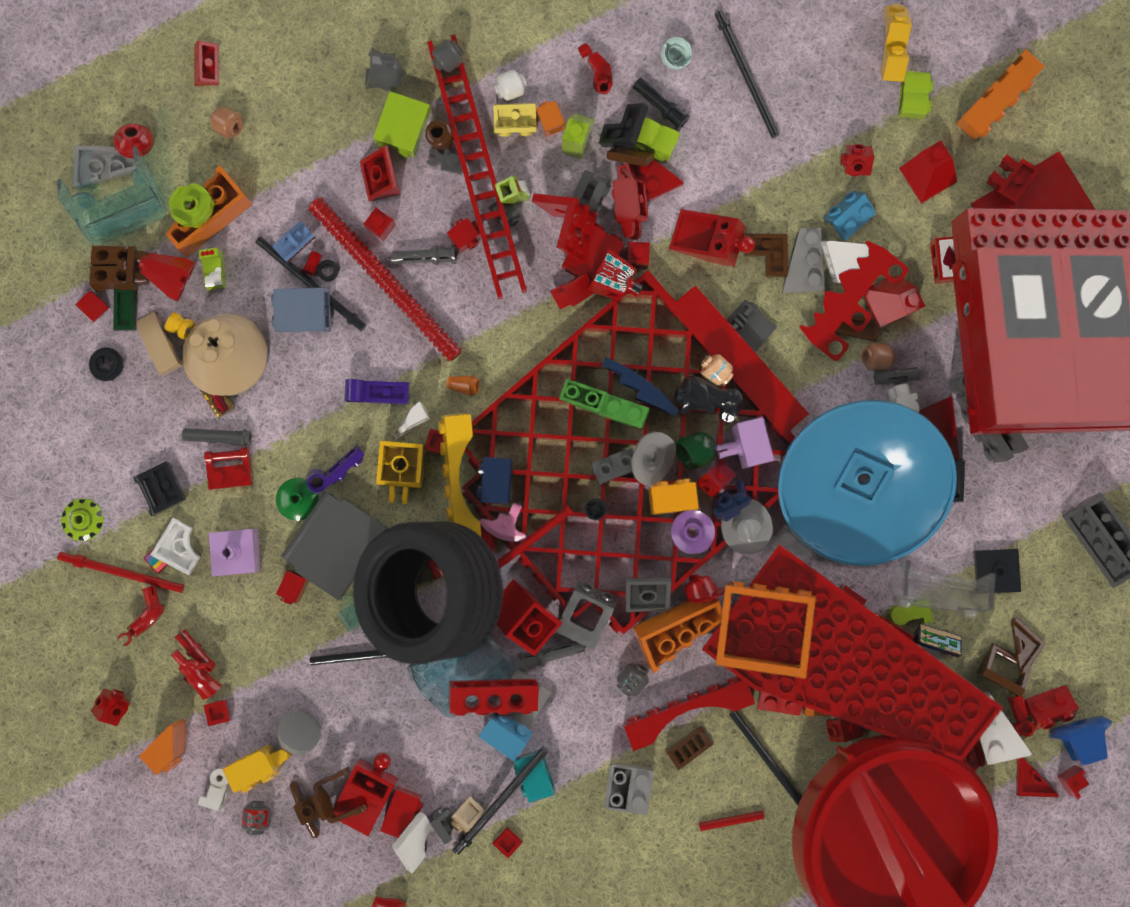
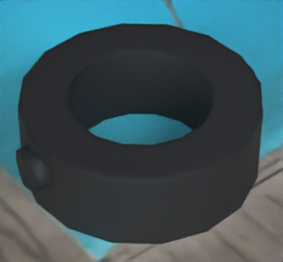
M324 260L319 263L316 273L322 280L330 282L337 278L340 268L333 261ZM326 265H331L334 269L333 274L330 276H324L322 273V269Z

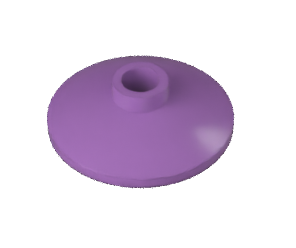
M685 511L679 514L673 521L671 527L672 540L685 553H701L709 548L714 540V524L701 511ZM690 528H694L696 530V534L694 536H690L688 534V530Z

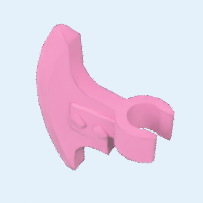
M513 503L509 515L500 513L496 520L482 518L479 521L485 530L502 540L519 542L526 539V534L517 531L515 527L522 507L516 503Z

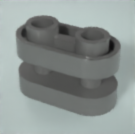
M585 170L573 198H578L579 204L589 206V211L597 212L598 217L602 205L599 204L602 196L607 197L611 186L608 185L609 180L600 177L598 182L593 181V173ZM588 188L594 190L590 201L583 199Z

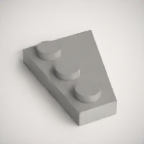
M75 145L72 187L78 189L140 171L141 157H124L116 151L115 147Z
M821 227L799 229L782 294L825 291L823 250L820 243L822 242Z

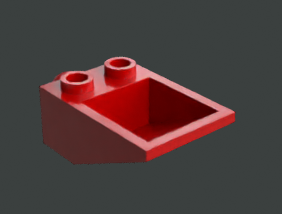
M681 209L669 250L719 265L735 267L739 251L742 253L752 252L755 248V241L749 236H744L747 227L739 218Z
M386 753L377 754L373 761L374 765L361 758L358 760L333 810L335 815H339L365 804L367 810L363 813L350 816L339 822L366 836H369L398 780V777L384 771L391 765V758Z

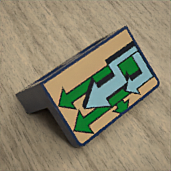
M921 623L913 633L914 638L912 641L920 646L958 658L962 655V636Z

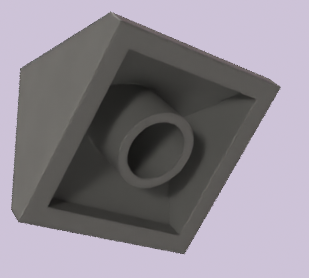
M670 577L625 578L626 612L670 611Z

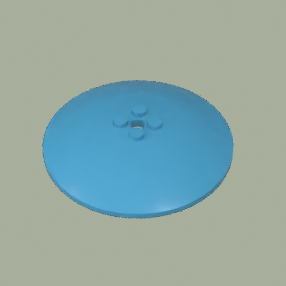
M862 400L850 402L820 414L810 421L793 439L784 455L779 471V502L785 520L792 532L806 547L816 554L847 565L869 566L883 564L912 553L926 543L941 527L954 501L957 481L956 466L950 447L943 435L920 413L909 407L889 401ZM860 474H869V479L866 482H859L858 477Z

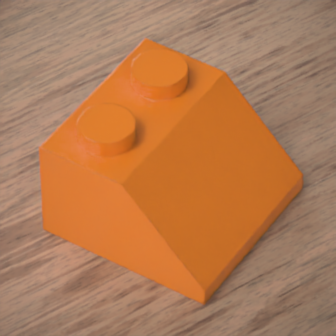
M181 719L170 724L138 756L156 775L163 771L168 773L183 761L180 757L185 753L186 721Z

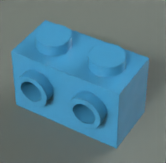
M494 712L478 737L512 761H515L527 745L533 732L528 730L525 725L511 718L509 714L501 715L498 712Z

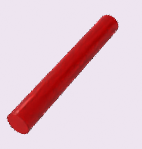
M763 810L700 822L699 828L701 832L763 820L765 818Z

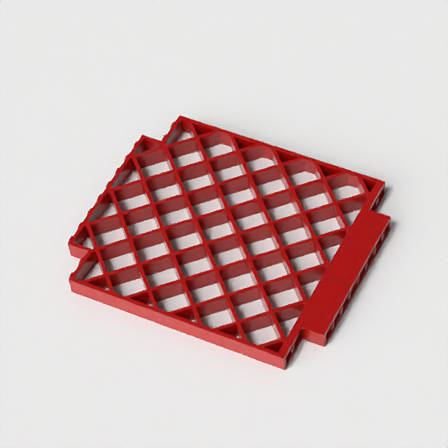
M647 270L635 282L639 284L644 283L650 291H640L637 297L626 292L621 300L613 299L472 421L473 435L491 436L490 458H495L497 436L529 438L527 471L512 470V475L526 476L524 508H521L519 513H523L522 533L526 534L527 538L528 513L557 515L561 512L529 509L531 476L564 478L562 510L564 509L563 506L567 503L568 479L597 481L595 475L569 474L571 441L604 444L603 459L608 457V444L636 446L639 442L638 440L609 439L610 419L608 418L605 420L604 438L571 436L573 405L560 400V397L537 396L538 373L546 366L572 367V381H575L576 368L604 369L602 368L603 363L577 361L578 339L587 331L611 333L610 359L613 361L616 333L648 336L647 365L622 364L634 372H646V380L648 382H651V373L683 375V380L689 375L702 376L700 369H689L692 337L708 356L713 357L720 354L732 365L733 377L730 380L731 383L756 410H739L737 416L755 417V419L763 417L788 447L795 438L791 430L807 417L809 413L696 285L679 300L675 301ZM626 297L651 299L649 328L617 326L618 304ZM656 298L686 331L654 329ZM613 309L612 326L595 325ZM654 336L685 338L684 368L652 366ZM573 344L572 361L555 359ZM609 371L607 393L612 395L613 372ZM533 378L532 395L515 394ZM724 385L723 387L720 386L719 388L726 389V385ZM507 400L531 401L529 433L497 431L498 410ZM536 402L569 404L567 436L534 433ZM636 403L648 407L650 410H659L644 403ZM715 408L714 413H712L718 414L716 445H721L723 440L724 422L719 418L720 408ZM690 410V411H689V413H703V414H708V413H706L704 410H703V411H696V410ZM493 413L492 430L474 429ZM680 414L679 439L685 436V414ZM648 416L642 430V437L647 434ZM534 439L567 441L564 473L531 471ZM466 447L464 452L470 457L468 462L477 470L480 462ZM716 449L715 464L721 460L718 453L727 451L726 449L721 451ZM772 450L773 456H784L786 451ZM678 459L676 480H681L683 464ZM759 465L753 466L751 486H745L746 491H750V497L757 501V492L775 493L762 504L767 509L779 499L778 488L758 487ZM477 473L461 487L464 490L462 493L464 498L469 503L474 502L479 507L476 509L477 513L485 519L496 520L490 514V511L510 512L511 507L491 506L492 503H486L484 507L469 488L483 477ZM618 477L610 482L639 483L636 516L605 514L604 517L599 519L597 551L563 549L564 519L560 527L559 549L528 547L519 554L521 557L518 560L526 569L530 566L535 572L532 575L540 585L544 583L549 588L546 591L547 594L554 601L558 599L563 605L561 610L563 612L568 603L559 592H574L575 590L574 587H561L563 554L596 556L594 588L616 596H625V591L599 589L601 556L634 558L632 578H638L639 559L671 561L670 578L672 593L727 544L723 538L716 545L717 527H721V522H717L718 519L712 511L711 520L714 524L715 536L712 544L709 546V552L701 559L677 557L678 547L674 544L673 540L671 557L640 555L641 521L673 523L680 512H674V519L642 517L644 484L640 483L636 478ZM668 481V485H675V481ZM696 482V488H701V486ZM606 483L601 484L600 499L605 502ZM726 485L722 489L737 490V486ZM719 492L716 493L712 498V508L715 507L713 502L716 499ZM574 512L573 515L575 517H587L583 512ZM603 518L636 521L634 554L601 552ZM514 541L504 542L509 550L517 546ZM525 551L559 553L557 584L555 588L524 553ZM677 562L695 563L676 580ZM587 601L577 611H574L572 614L574 619L593 603ZM596 605L594 608L602 615L603 608ZM630 612L629 622L623 627L611 615V622L608 624L616 633L620 631L624 635L649 612H639L636 616L635 612Z

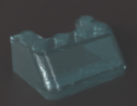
M492 631L478 648L464 656L440 660L436 664L433 662L420 665L410 664L407 669L419 692L444 716L453 717L456 715L450 714L449 681L507 679L516 671V665ZM471 695L467 697L466 700L468 702H473L476 700L477 697Z

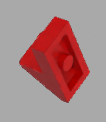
M588 272L550 291L560 310L569 305L576 306L595 294L587 290L592 280Z

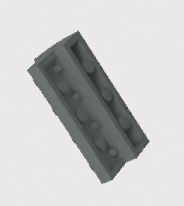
M1104 494L1093 495L1062 515L1113 588L1130 579V531Z

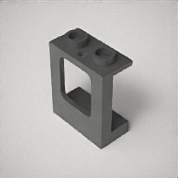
M578 581L560 618L562 624L556 632L594 650L615 609L618 599L608 592H602L594 588L590 583ZM580 599H586L603 608V613L594 629L571 619Z

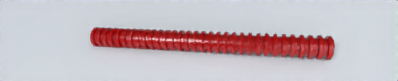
M322 197L315 199L309 205L308 210L313 212V216L317 217L319 222H322V226L326 227L328 232L331 231L330 234L335 236L336 241H340L339 244L344 246L345 251H348L350 256L353 255L354 260H358L357 264L362 265L361 268L366 270L368 275H371L370 278L372 280L375 279L376 284H380L379 287L384 289V293L389 294L388 297L390 299L393 298V303H397V307L399 309L402 308V312L406 313V317L411 318L410 321L412 323H416V328H420L419 331L421 333L424 332L426 338L429 337V342H433V346L438 347L437 350L442 352L443 357H447L446 360L448 362L458 357L462 348L457 347L458 344L456 342H452L453 339L448 337L447 332L444 333L443 328H439L440 325L435 323L434 318H430L431 315L429 313L426 314V309H422L420 303L417 304V300L412 298V294H408L407 289H403L404 286L399 284L400 281L398 279L395 280L393 274L390 275V270H386V266L381 265L382 262L377 260L376 255H372L373 252L371 250L368 251V247L364 246V242L359 241L360 238L355 236L354 231H350L351 228L346 226L341 217H337L338 214L333 212L331 207H328V203L324 202Z

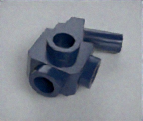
M744 481L736 483V494L730 495L729 492H721L717 495L713 502L715 507L711 508L717 519L722 518L724 521H729L741 514V509L750 504L752 499L746 493Z

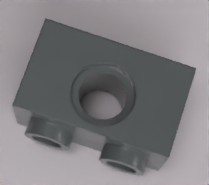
M632 447L591 464L599 485L632 472V457L634 453Z

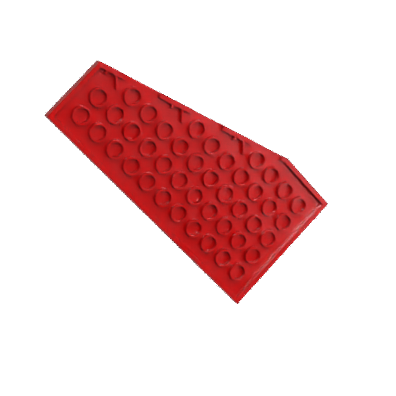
M780 544L748 586L753 587V584L767 585L766 589L775 590L776 587L789 588L791 593L805 590L810 591L811 595L816 596L806 678L724 666L754 690L794 702L797 705L852 722L896 739H912L938 746L940 748L935 747L934 752L959 761L964 760L1003 709V706ZM742 594L729 613L725 654L800 665L808 603ZM721 624L701 649L715 660H717Z

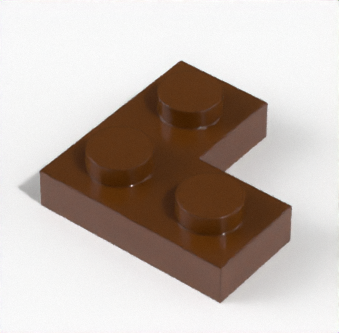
M744 234V236H749L755 241L754 250L750 253H744V256H765V277L786 278L788 276L787 234Z

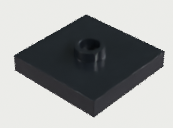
M1018 549L973 551L976 594L1021 592Z

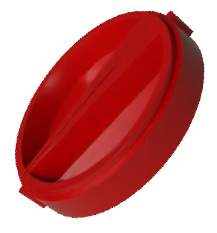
M877 735L860 740L844 749L837 746L835 748L837 754L819 769L804 791L796 811L792 830V853L795 870L805 893L816 907H974L992 876L999 840L995 807L986 786L977 773L964 761L934 752L935 747H940L912 739H896L887 735Z

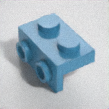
M852 191L846 194L837 206L832 207L823 219L825 222L832 224L839 237L846 241L876 214V211L864 193Z

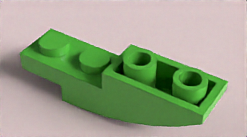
M566 379L559 398L564 402L642 430L650 411L648 407Z

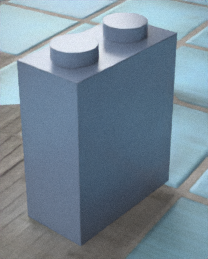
M273 289L271 304L274 307V315L271 322L274 332H331L330 289Z

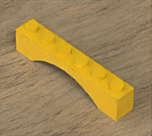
M471 414L441 415V421L438 422L439 433L443 434V443H440L441 455L445 456V464H442L443 477L447 479V486H444V495L449 501V507H446V517L450 522L468 527L481 536L480 522L467 507L459 482L461 459L467 444L473 437Z

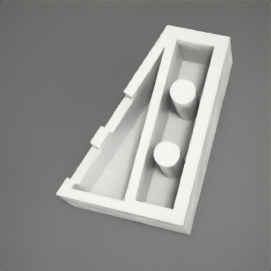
M989 691L984 692L986 695L993 699ZM1002 710L979 739L987 765L1032 755Z

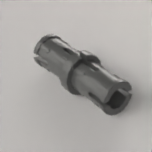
M895 367L893 370L874 371L876 385L886 383L897 385L900 382L919 381L920 379L918 367L906 369Z

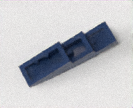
M605 357L602 368L621 375L618 384L637 391L638 394L635 400L673 416L677 415L678 409L650 382L626 366Z

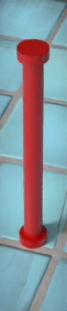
M567 504L563 506L564 509L498 559L497 562L500 569L568 516L572 517L574 512Z

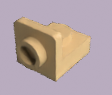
M469 796L457 811L449 817V820L452 822L451 826L457 832L465 834L484 814L485 810Z

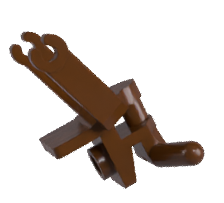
M345 767L317 781L313 786L314 793L306 799H303L298 783L295 781L290 783V789L295 801L293 808L300 824L306 826L312 838L319 836L314 820L321 818V821L327 820V822L333 824L367 810L365 804L342 814L335 815L332 800L326 790L323 789V784L350 772L349 767Z

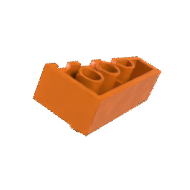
M1026 49L956 124L974 141L979 136L984 138L992 129L989 125L993 121L998 123L1006 114L1005 108L1007 106L1012 108L1020 99L1018 95L1022 91L1026 93L1034 84L1032 80L1045 65Z

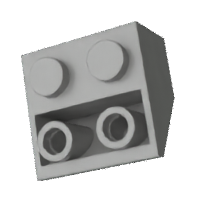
M630 763L610 764L604 809L648 815L654 774L653 767Z

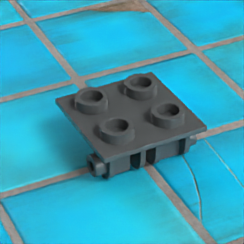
M744 300L727 321L752 350L756 352L777 326L757 310L756 304Z

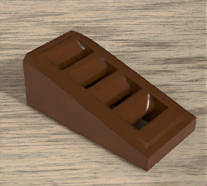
M700 726L665 751L676 768L680 770L711 747L713 743L702 726ZM699 734L705 742L703 746H701V744L695 737L696 735ZM691 739L698 748L695 751L689 743ZM683 745H686L691 753L690 755H686L682 749ZM677 750L680 752V754H681L682 757L684 758V759H682L681 761L679 760V758H678L677 755L675 754V751H677Z

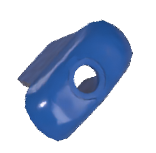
M1103 716L1078 720L1054 728L1050 732L1049 737L1062 740L1071 760H1079L1082 765L1092 764L1108 758L1105 731L1110 727L1112 721Z

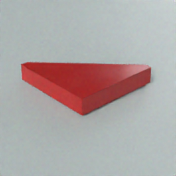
M1023 757L1017 758V796L1058 798V793L1050 787L1045 779Z

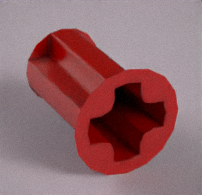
M311 251L305 267L301 271L316 277L315 272L322 255Z

